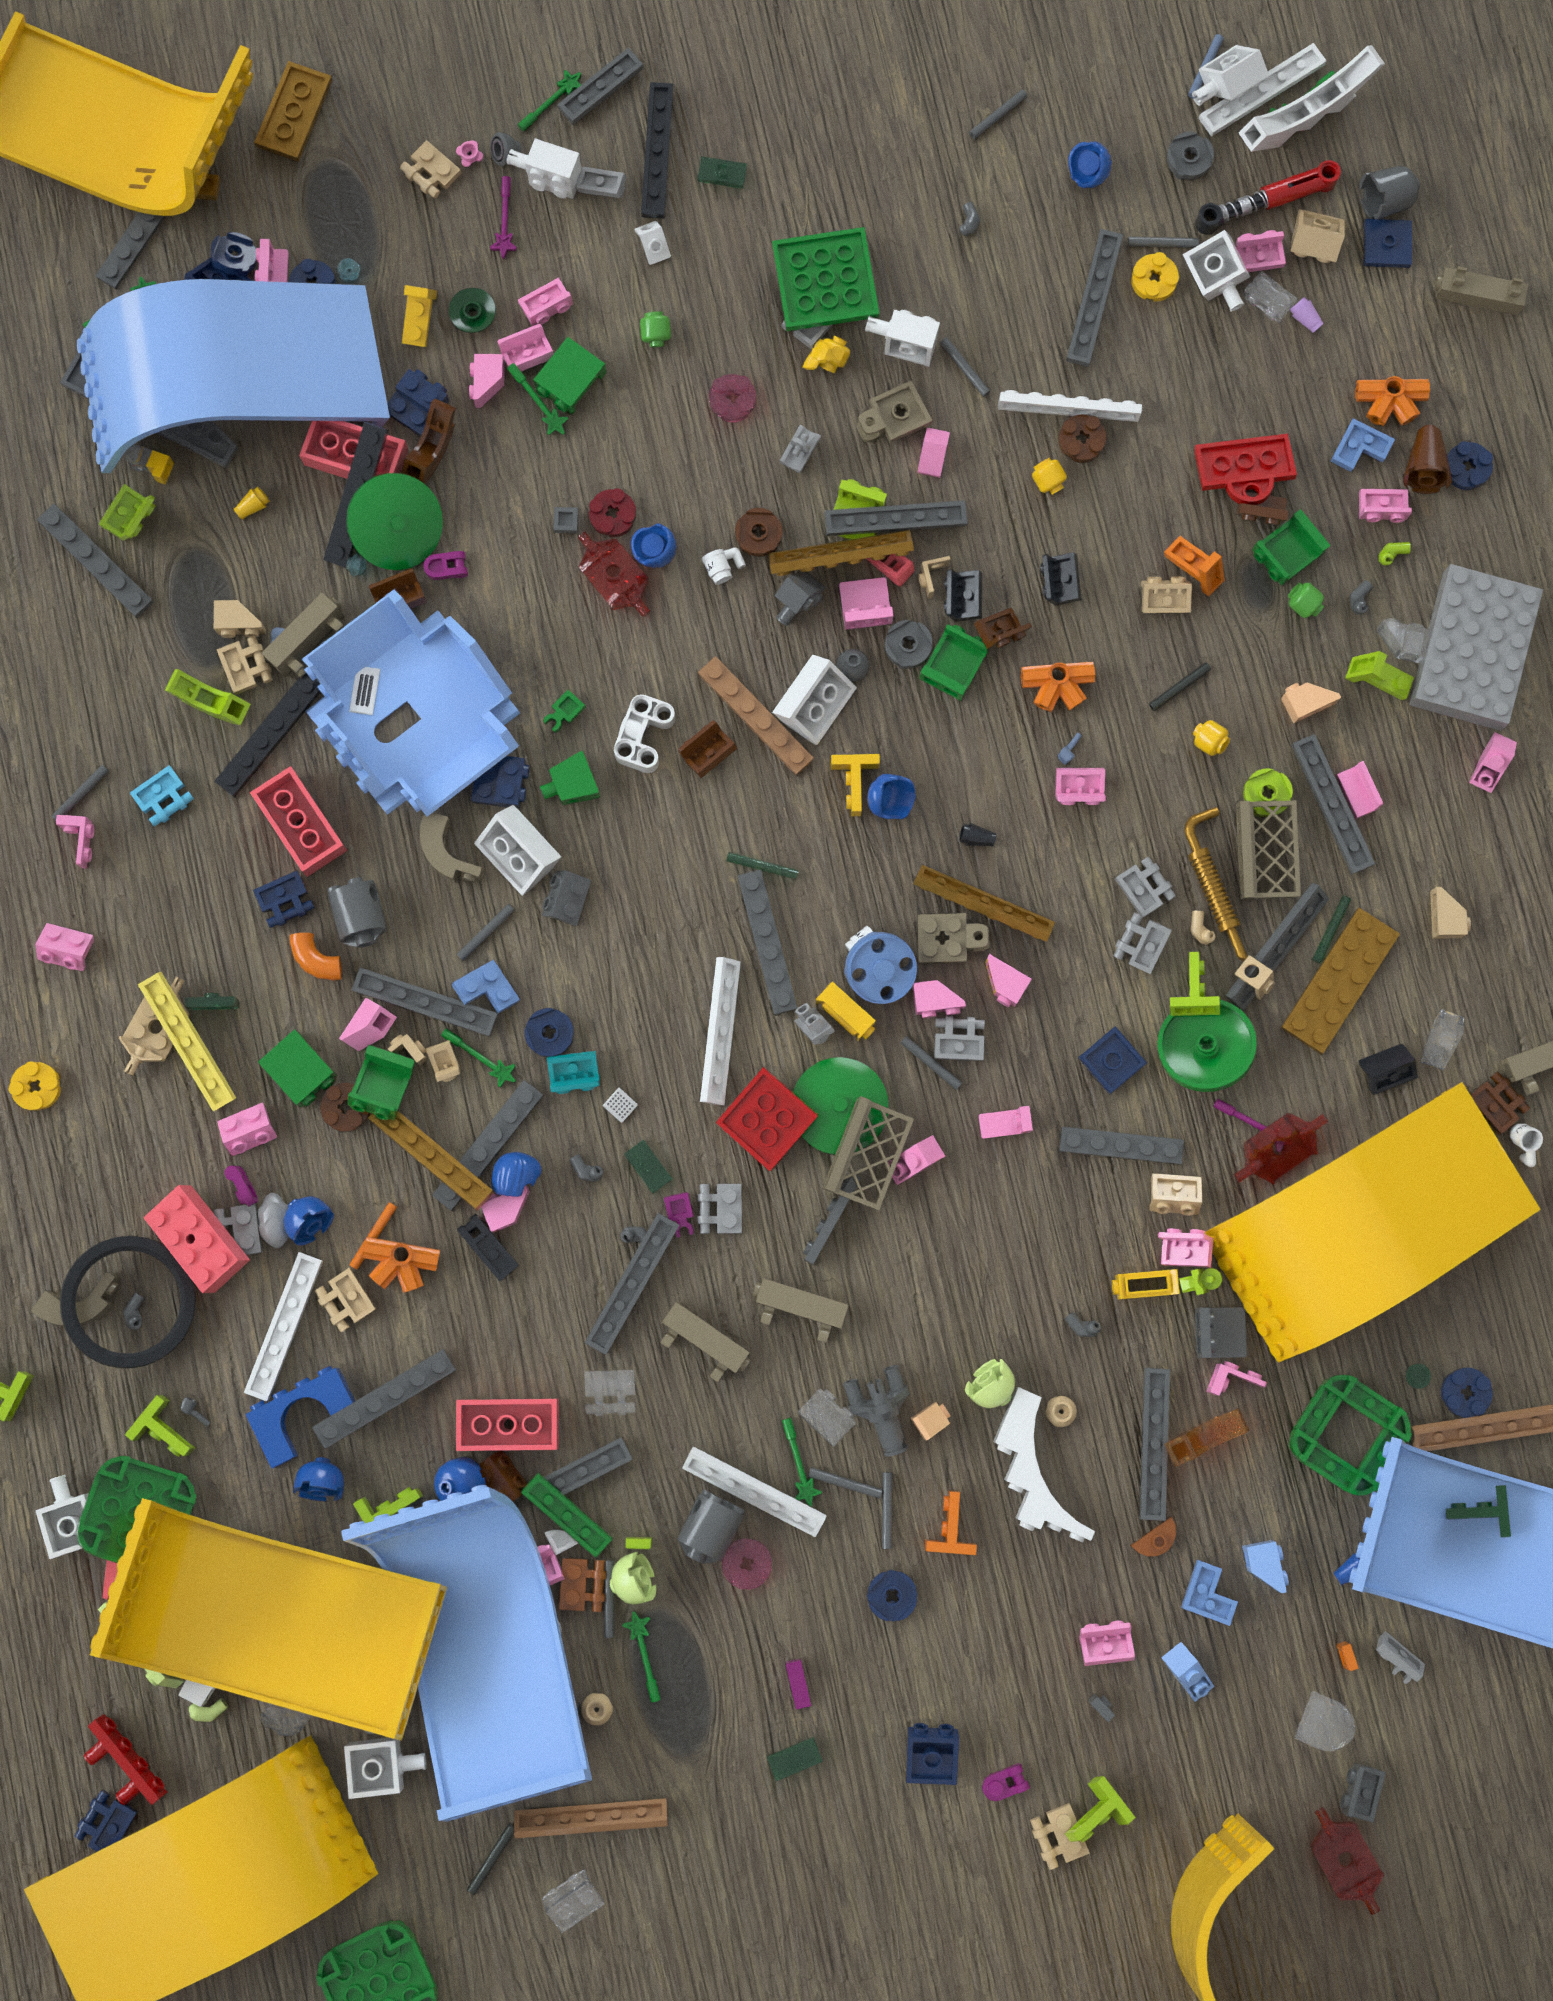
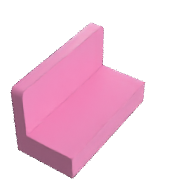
M1364 761L1335 776L1355 819L1372 813L1383 805V801Z

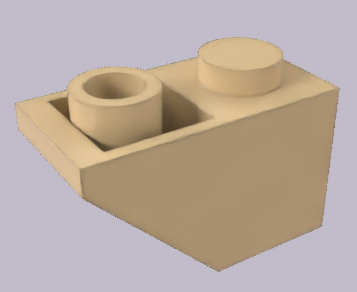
M238 600L214 601V630L221 637L234 638L235 635L259 637V634H266L264 625Z

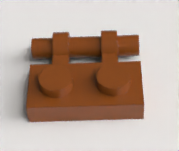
M562 1558V1573L565 1579L561 1580L559 1610L585 1611V1601H592V1611L602 1612V1602H605V1594L603 1593L604 1579H606V1571H604L605 1560H595V1569L592 1570L588 1569V1559ZM587 1578H594L593 1593L586 1592Z

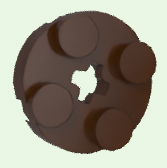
M1075 415L1063 423L1058 437L1059 447L1065 456L1067 455L1075 462H1090L1096 459L1102 452L1106 443V431L1096 416ZM1079 434H1084L1088 437L1085 444H1082L1081 440L1076 439V437H1079Z
M753 508L738 519L735 526V537L741 551L752 556H765L777 550L782 540V524L770 510ZM757 527H761V530L766 533L761 535V537H756L755 534H752V531H756Z
M339 1083L329 1087L321 1100L320 1110L323 1120L330 1127L340 1132H352L358 1129L368 1120L370 1115L369 1112H358L353 1109L347 1110V1114H342L343 1111L339 1109V1106L344 1101H348L349 1092H352L354 1087L352 1083Z

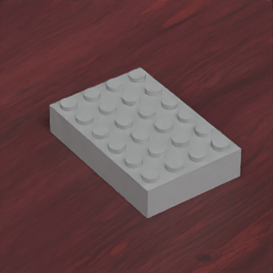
M1450 564L1443 572L1409 705L1492 729L1503 730L1509 724L1543 589Z

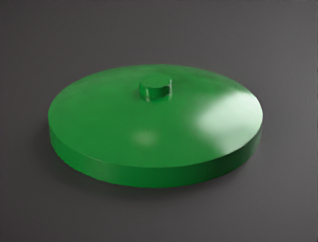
M385 473L369 479L358 488L349 503L346 524L348 535L354 548L364 559L380 568L404 570L422 563L435 550L442 534L443 517L436 496L423 482L401 473Z
M1220 1000V1015L1171 1016L1170 1013L1160 1028L1157 1046L1159 1059L1164 1070L1176 1083L1194 1091L1215 1092L1233 1086L1248 1073L1255 1060L1257 1041L1254 1027L1246 1014L1235 1005Z
M829 1058L812 1065L802 1074L793 1090L797 1097L819 1115L801 1137L816 1150L830 1155H835L858 1097L862 1096L871 1102L889 1108L887 1092L878 1075L867 1065L850 1058ZM871 1108L868 1115L871 1125L873 1126L884 1121L881 1112ZM865 1123L863 1130L868 1128L867 1123ZM885 1124L873 1128L877 1137L880 1135ZM870 1130L862 1133L859 1138L863 1149L874 1142ZM858 1145L856 1146L855 1152L860 1151Z

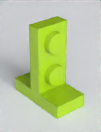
M1377 651L1352 657L1345 679L1352 683L1364 680L1400 700L1407 699L1414 677L1386 663L1387 655L1385 653Z
M1189 952L1190 997H1170L1171 1016L1220 1015V997H1205V983H1200V975H1205L1204 960L1200 961L1199 952Z
M18 1371L11 1387L0 1382V1401L4 1399L0 1407V1420L4 1422L12 1420L34 1375L25 1371Z
M156 1395L125 1433V1436L131 1441H137L149 1428L150 1431L148 1433L156 1440L161 1441L163 1439L168 1443V1449L178 1457L180 1455L189 1456L195 1447L157 1417L170 1400L163 1395Z
M408 1487L397 1494L399 1499L390 1504L389 1500L377 1506L375 1508L377 1513H374L366 1497L359 1499L353 1505L366 1524L374 1521L376 1516L383 1514L392 1516L396 1514L398 1510L409 1506L422 1498L423 1495L419 1488L412 1490Z
M1104 1776L1094 1777L1088 1783L1100 1801L1065 1833L1070 1842L1086 1841L1093 1835L1092 1829L1098 1824L1100 1826L1106 1823L1111 1818V1815L1118 1825L1129 1824L1136 1818Z

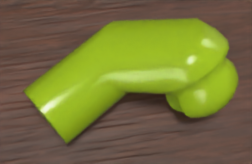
M1410 542L1386 544L1379 553V562L1382 565L1388 566L1393 563L1397 554H1410Z

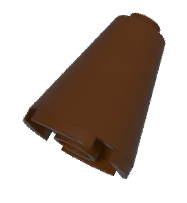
M1425 425L1417 431L1404 472L1403 483L1406 488L1407 485L1412 487V491L1415 493L1432 494L1440 492V488L1445 485L1448 488L1452 482V474L1441 430L1434 425Z

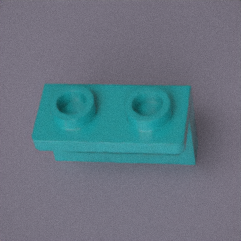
M596 1051L547 1057L551 1092L565 1094L573 1089L589 1091L599 1086L600 1077Z

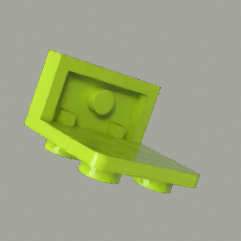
M842 479L833 510L885 506L887 494L883 493V490L880 488H867L861 486L858 481ZM875 533L837 535V536H840V537H843V538H846V539L851 540V539H857V538L875 536Z
M124 484L98 525L121 540L132 539L133 536H137L143 527L140 523L142 518L148 517L156 505L153 504L155 497L150 495L145 498Z

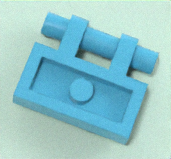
M170 765L130 792L145 814L152 809L156 812L154 816L149 818L154 827L161 822L165 823L170 819L169 816L179 809L184 810L188 807L187 804L194 800L189 791L182 796L178 794L177 791L185 787V785ZM171 796L174 802L162 809L160 803Z

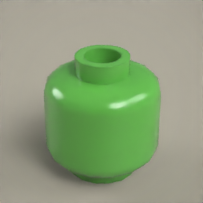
M661 311L645 313V317L640 320L641 340L645 343H650L652 348L663 347L664 342L671 338L669 317L663 315Z
M1298 583L1288 594L1289 607L1302 618H1308L1311 615L1315 617L1324 608V605H1322L1324 600L1323 593L1311 583Z

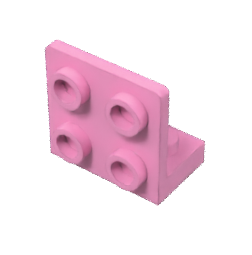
M885 577L841 582L839 584L845 630L892 624L893 610L889 603L887 580Z

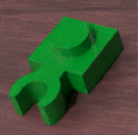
M567 690L551 706L555 713L546 715L543 723L547 725L552 720L556 721V726L553 727L552 731L557 733L560 731L564 720L570 724L586 706L572 692Z

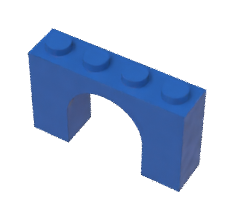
M331 1366L317 1372L319 1377L311 1381L309 1377L295 1384L296 1389L290 1392L284 1389L273 1395L274 1400L266 1404L264 1400L250 1407L251 1412L245 1414L271 1469L298 1457L285 1426L287 1412L296 1401L306 1397L314 1398L325 1405L330 1416L355 1402L340 1368L332 1369Z

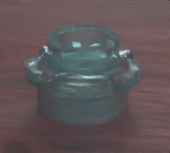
M345 258L339 263L337 271L340 273L339 277L342 280L354 281L359 277L358 273L361 269L360 265L353 259Z
M356 553L353 557L348 558L347 570L350 571L353 577L356 575L362 576L366 568V559L361 557L359 553Z

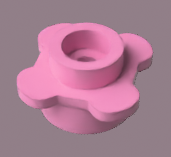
M466 141L456 149V153L461 157L462 165L465 167H469L471 163L475 161L480 162L483 159V154L479 152L476 141Z

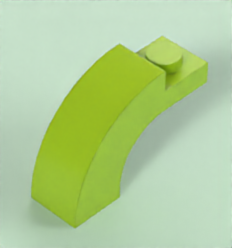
M179 669L174 670L165 689L166 692L181 699L187 705L236 725L242 724L251 705L234 694L215 689Z

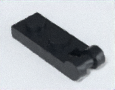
M475 1213L470 1217L471 1221L465 1226L461 1225L458 1227L457 1231L501 1282L517 1269L519 1264ZM478 1228L481 1233L476 1238H473L470 1233Z

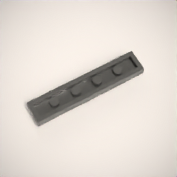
M1061 1127L1059 1152L1181 1165L1184 1140Z

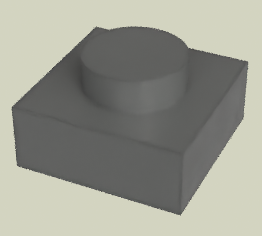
M554 507V533L578 534V508Z
M1094 1693L1087 1700L1107 1722L1115 1716L1111 1711L1114 1706L1104 1695L1099 1698Z

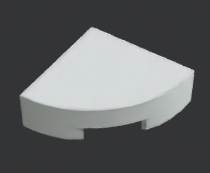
M555 1529L545 1532L555 1555L578 1544L564 1530Z

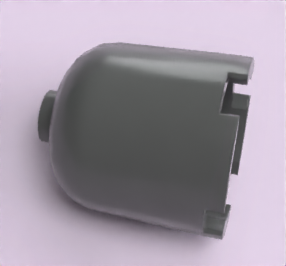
M1396 166L1364 174L1359 184V189H1363L1364 199L1361 200L1364 212L1368 218L1374 217L1377 220L1410 209L1418 198L1420 189L1418 178L1411 169L1405 166Z

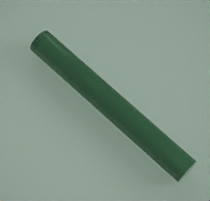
M728 852L726 860L727 862L758 870L761 869L765 872L792 879H797L799 871Z
M1342 896L1312 958L1314 962L1321 964L1351 902V898Z

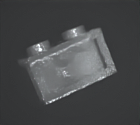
M1262 271L1252 283L1246 286L1243 293L1249 304L1259 307L1269 319L1276 320L1278 323L1282 321L1298 301V298Z
M585 1870L573 1874L566 1882L557 1888L551 1889L542 1898L547 1915L561 1933L605 1904L602 1896L590 1882Z

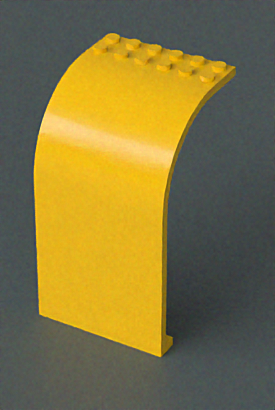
M15 11L0 41V156L133 211L160 216L182 214L188 211L194 204L214 163L218 150L223 144L226 133L234 120V116L243 101V97L252 82L253 73L251 72L253 61L250 59V49L240 45L218 93L196 92L167 83L26 23L23 14ZM136 168L156 169L154 173L135 172ZM147 175L152 176L149 183L144 182V177ZM130 184L147 185L145 189L129 188Z
M1461 1082L1324 1167L1246 1211L1205 1231V1234L1213 1238L1212 1253L1218 1261L1219 1267L1224 1271L1231 1283L1232 1289L1237 1293L1244 1305V1309L1255 1323L1257 1331L1262 1335L1271 1354L1279 1363L1320 1346L1392 1308L1541 1209L1465 1085Z
M142 1498L134 1513L135 1521L132 1530L126 1536L124 1554L117 1563L118 1572L115 1581L109 1587V1599L106 1608L100 1614L98 1632L91 1641V1656L200 1683L402 1741L446 1594V1586L240 1531Z
M309 1735L217 1790L72 1865L38 1880L25 1888L24 1891L76 2001H157L235 1964L288 1935L348 1897L378 1875V1872L364 1845L362 1837L353 1823L352 1816L348 1812L341 1794L334 1784L329 1769L319 1753L318 1746L312 1736Z
M1239 1814L1235 1817L1234 1815L1229 1816L1223 1822V1828L1217 1834L1212 1833L1204 1841L1205 1846L1197 1853L1184 1871L1172 1905L1171 1936L1174 1952L1185 1979L1200 2001H1216L1207 1971V1947L1214 1919L1227 1896L1274 1850V1847Z

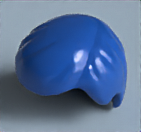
M1096 141L1081 142L1074 146L1068 158L1071 178L1082 188H1095L1101 185L1109 177L1112 160L1108 150Z
M655 524L649 528H641L634 533L631 539V550L634 558L640 564L654 569L662 568L675 557L677 550L676 539L670 529L662 524Z
M882 774L877 777L870 785L867 795L868 805L872 813L885 819L906 818L912 810L916 798L913 782L908 778L894 774Z
M506 1153L494 1165L491 1187L498 1195L519 1197L522 1195L523 1189L527 1184L534 1186L537 1178L541 1176V1165L538 1160L526 1153Z

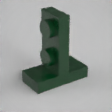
M1506 1485L1495 1486L1497 1506H1492V1502H1476L1477 1507L1466 1508V1503H1452L1451 1508L1446 1509L1447 1520L1498 1517L1500 1538L1511 1537Z

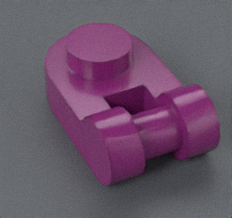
M464 551L434 554L426 558L424 562V571L433 580L464 578L468 576V569L464 565L466 560ZM448 562H455V568L448 569Z
M228 1166L224 1171V1175L228 1180H233L238 1190L235 1193L239 1202L242 1205L246 1204L248 1207L257 1203V1194L245 1170L241 1166Z
M1021 1763L1014 1764L985 1777L982 1782V1791L986 1798L991 1801H1000L1030 1789L1028 1781L1024 1780L1022 1775L1024 1770ZM1012 1776L1015 1784L1008 1786L1005 1778Z

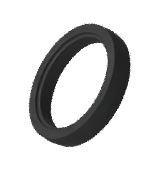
M140 1236L115 1237L104 1240L89 1248L70 1268L64 1280L60 1296L62 1322L75 1346L92 1360L115 1368L146 1366L171 1353L186 1336L192 1324L196 1306L194 1283L165 1245ZM122 1251L142 1252L161 1261L173 1274L180 1292L179 1314L169 1334L155 1346L136 1353H118L99 1346L84 1332L76 1313V1294L85 1273L100 1259Z

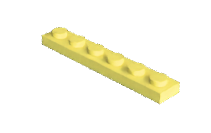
M158 972L139 983V988L211 1109L215 1111L236 1099V1096L162 972Z

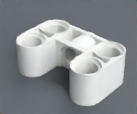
M646 695L635 696L622 721L614 746L616 760L624 766L644 773L654 772L659 766L658 754L652 747L642 744V737L646 727L649 728V725L660 729L672 727L675 723L674 708L666 702ZM639 704H646L648 706V709L642 713L635 710ZM664 711L671 714L667 720H660L658 718L659 713ZM622 748H630L632 752L629 756L623 757L619 754ZM650 755L654 757L653 763L649 765L643 764L641 760L644 756Z

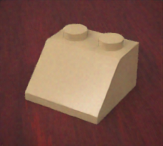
M1299 209L1291 240V252H1294L1299 257H1316L1318 261L1323 263L1336 262L1345 236V220Z

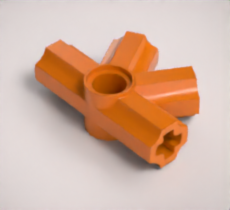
M1397 376L1389 377L1387 380H1357L1355 399L1356 402H1374L1366 415L1371 423L1384 426L1393 412L1401 426L1409 424L1420 415L1413 401L1429 400L1430 383L1429 379H1401ZM1387 388H1394L1397 393H1390Z
M1058 662L1053 665L1021 667L1022 688L1040 687L1033 704L1049 712L1053 711L1059 697L1069 711L1087 699L1078 684L1095 682L1093 662L1068 664ZM1060 670L1063 673V680L1054 679L1052 671Z
M366 1237L363 1258L381 1261L369 1274V1277L379 1286L386 1289L394 1278L398 1276L404 1293L424 1286L418 1268L436 1271L440 1250L404 1242ZM399 1247H404L408 1250L409 1256L404 1261L397 1260L394 1255L395 1250Z

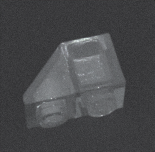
M1392 618L1383 620L1378 625L1377 632L1395 658L1417 663L1424 659L1430 629H1426L1423 625L1417 623L1402 624L1399 620Z
M1442 1009L1440 1010L1431 1027L1421 1063L1441 1070L1445 1069L1463 1035L1464 1017Z

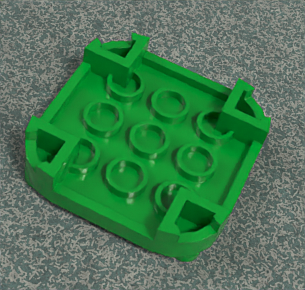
M129 1456L109 1459L96 1473L80 1516L76 1532L78 1545L94 1557L118 1563L120 1557L124 1554L126 1536L132 1530L135 1521L134 1513L142 1498L190 1515L196 1500L192 1483L187 1476L180 1472L170 1471L130 1458Z
M401 1920L380 1923L335 1945L325 1953L318 1965L317 1984L321 1986L327 2001H438L436 1982L417 1939L411 1929Z

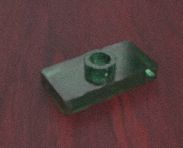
M701 156L698 182L743 189L747 163Z
M205 993L204 997H185V1006L190 1010L239 1008V1000L234 996L219 997V993Z
M644 1140L624 1153L652 1194L673 1180Z
M814 1737L766 1756L776 1781L823 1762Z

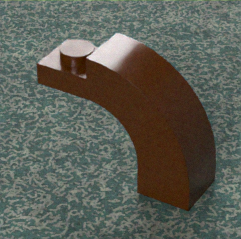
M436 398L431 401L421 438L415 448L405 457L401 474L414 477L424 484L431 478L444 456L455 427L453 423L455 407Z

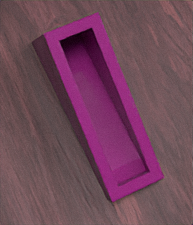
M801 1658L785 1662L795 1708L800 1709L811 1706Z

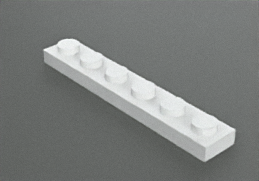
M1312 43L1269 70V76L1261 80L1262 83L1259 86L1247 89L1236 100L1223 99L1201 113L1198 119L1212 137L1322 68L1327 61L1315 44Z
M1007 390L1000 393L998 410L1065 416L1084 414L1096 416L1099 419L1138 422L1141 416L1142 404H1136V402L1129 400L1122 403L1113 402L1107 398L1089 400V398L1084 396L1066 398L1061 394L1042 396L1038 392L1019 394L1017 391Z
M725 957L716 958L700 1102L713 1105L725 1104L741 963L740 961Z
M301 1252L298 1253L244 1393L264 1401H269L321 1269L322 1260Z
M692 1447L682 1469L814 1537L818 1534L827 1516L695 1447Z

